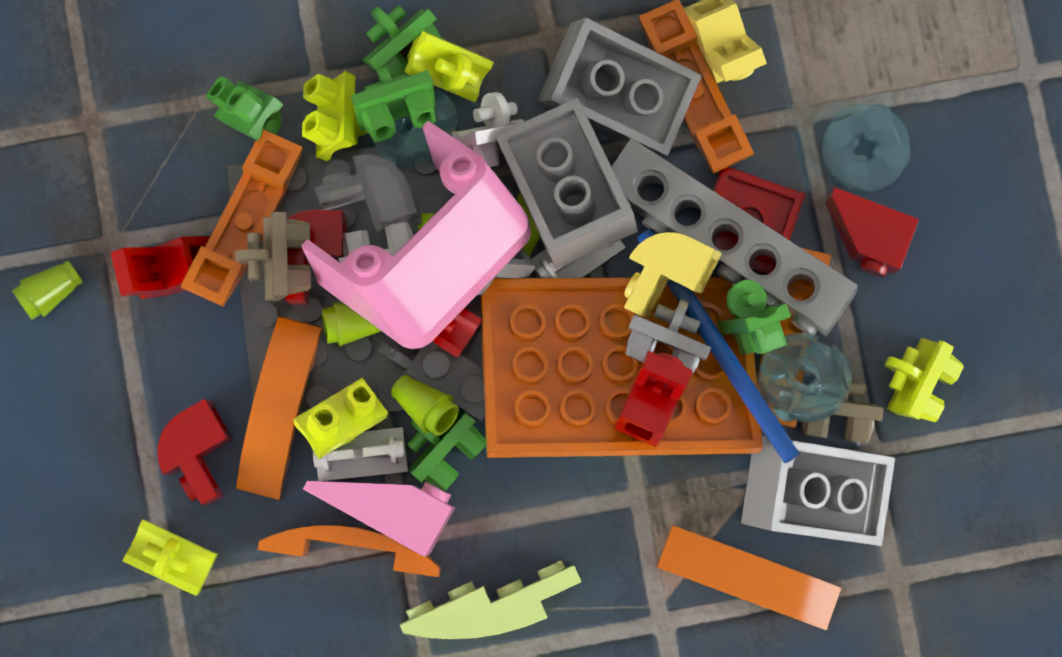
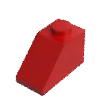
M835 187L828 194L825 204L850 258L861 263V270L875 276L885 277L886 273L894 274L899 271L903 265L919 219Z

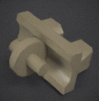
M271 212V217L263 219L264 249L261 247V233H248V249L235 251L234 254L235 262L248 264V280H262V263H264L265 301H279L288 295L305 292L311 288V270L309 265H287V249H302L301 245L307 239L310 241L309 222L286 219V212Z
M840 367L836 380L820 378L819 391L834 393V398L802 394L799 407L801 410V433L808 436L827 438L830 414L846 416L842 439L868 444L874 429L875 420L882 421L884 408L878 407L877 404L847 400L848 395L864 397L866 385L864 383L850 382V369Z

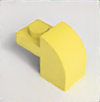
M701 0L683 8L697 35L696 43L716 83L742 80L753 74L754 69L767 64L762 48L746 35L737 4L733 0Z
M660 233L645 239L629 256V259L645 267L641 274L636 272L630 279L624 296L628 298L624 308L639 316L650 318L669 279L702 294L722 253L680 233Z

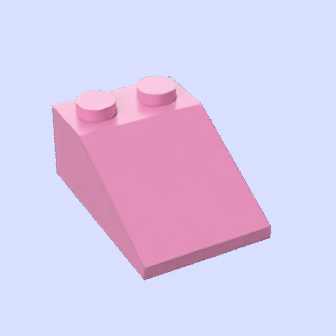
M307 481L303 487V490L424 557L430 555L456 508L447 503L451 497L450 494L427 482L424 483L422 489L414 485Z

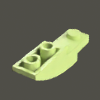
M562 560L538 570L537 573L540 579L523 586L521 579L497 589L496 592L499 598L491 601L485 585L475 589L471 581L447 592L450 601L437 607H433L431 600L407 610L406 613L409 619L402 622L400 627L404 634L438 639H469L506 633L547 619L548 617L541 601L581 583V579L573 564L565 567Z

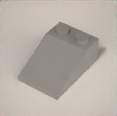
M583 18L570 23L536 103L551 110L578 98L593 129L627 142L632 138L649 150L663 156H668L702 75L588 18Z
M578 98L495 135L555 269L638 232L631 206Z
M762 436L763 449L760 453H753L751 455L741 524L769 531L882 546L895 457L792 441L800 455L784 464L766 436Z

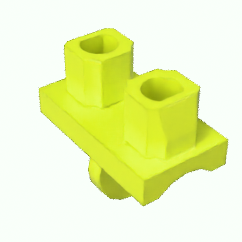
M422 31L421 35L415 38L407 55L408 64L404 72L411 76L428 70L434 86L476 102L482 81L491 70L494 62L484 56Z
M346 71L334 79L317 74L303 85V98L317 105V110L305 117L302 123V137L316 143V157L326 162L331 159L335 151L356 145L358 143V136L368 133L367 130L360 132L351 100V95L355 94L356 76Z
M921 338L916 349L907 347L901 360L891 356L888 357L885 367L895 373L889 384V387L895 390L886 409L904 417L918 420L924 419L932 422L938 421L945 406L942 399L932 394L937 381L952 385L958 380L964 368V365L951 354L954 347L944 341L934 342Z
M361 378L294 418V425L308 440L316 456L321 459L343 444L347 445L352 442L356 436L386 419L388 412L365 380Z
M144 519L141 521L135 538L122 561L198 596L218 554Z

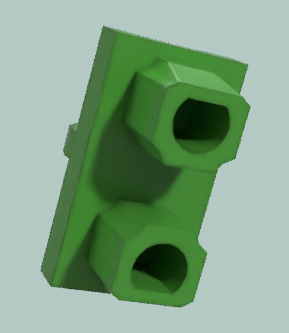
M398 5L390 13L386 14L377 6L370 12L377 24L365 34L373 43L385 34L389 37L365 56L362 61L370 70L374 71L386 66L391 77L406 73L404 70L408 62L399 52L410 42L413 43L415 38L421 35L422 31L441 38L437 28L432 24L437 18L429 9L425 11L420 9L397 28L396 24L407 16L403 8Z
M384 66L377 69L379 82L364 86L365 91L351 95L360 132L367 130L374 142L392 138L396 133L395 120L409 116L413 127L422 128L427 121L432 124L436 121L434 87L428 70L411 76L404 73L391 77L388 68Z
M220 76L206 94L205 98L219 108L214 117L256 141L262 136L263 129L276 135L281 127L279 110L283 104L275 97L246 83L238 81L234 85L228 79Z
M743 280L733 284L727 293L726 301L729 311L736 318L723 319L717 322L721 335L734 334L741 355L754 352L764 354L787 345L780 321L791 317L787 304L766 306V292L756 281Z
M460 410L450 429L444 434L436 436L432 432L424 433L412 419L409 423L418 432L407 445L417 453L428 440L431 444L408 468L411 474L421 483L425 479L433 486L446 491L459 475L443 459L447 453L456 446L472 460L486 446V440L478 429L473 426L476 421L466 412Z

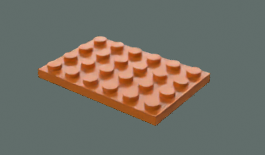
M710 277L702 294L693 292L720 331L718 321L736 318L729 311L726 301L727 293L732 284L722 277ZM494 278L485 293L480 295L487 458L760 453L763 449L761 427L711 351L706 360L699 361L697 368L692 373L686 389L676 404L665 434L656 447L614 430L621 409L642 364L641 361L625 355L628 339L631 334L628 326L632 317L637 315L624 308L628 300L624 293L631 278ZM666 285L650 318L639 317L668 328V322L653 316L658 304L675 310L678 301L668 285ZM679 327L677 333L706 345L698 331L694 334ZM734 334L722 335L757 388L754 353L741 355ZM657 342L653 353L671 355L674 348Z

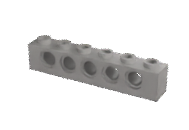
M632 138L629 140L611 166L631 209L645 217L642 224L646 228L652 229L655 234L666 232L684 234L721 252L722 255L717 263L719 267L715 271L720 277L732 285L743 280L756 281L766 292V306L787 304L790 314L794 316L791 323L806 334L814 336L816 332H819L827 337L856 295L857 284ZM659 184L664 188V192L656 201H645L640 197L641 191L645 186ZM692 207L701 212L700 219L694 225L684 226L677 222L679 212L685 208ZM729 231L739 238L736 246L726 251L716 248L713 245L715 237L721 232ZM759 256H769L776 262V267L768 275H758L750 268L752 261ZM805 280L813 286L814 293L806 300H796L789 295V286L795 281Z

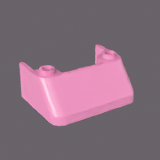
M429 121L422 128L435 168L440 171L443 185L455 195L394 256L381 247L366 245L352 251L340 263L308 239L301 245L321 287L397 343L410 349L421 348L431 343L526 245L531 236V227L526 212L482 156Z

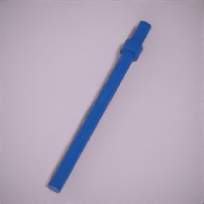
M652 229L643 232L637 240L641 243L656 234ZM669 279L666 285H668L678 302L680 299L689 302L685 313L687 316L701 321L697 330L706 345L711 347V353L784 464L800 455L799 451L694 292Z

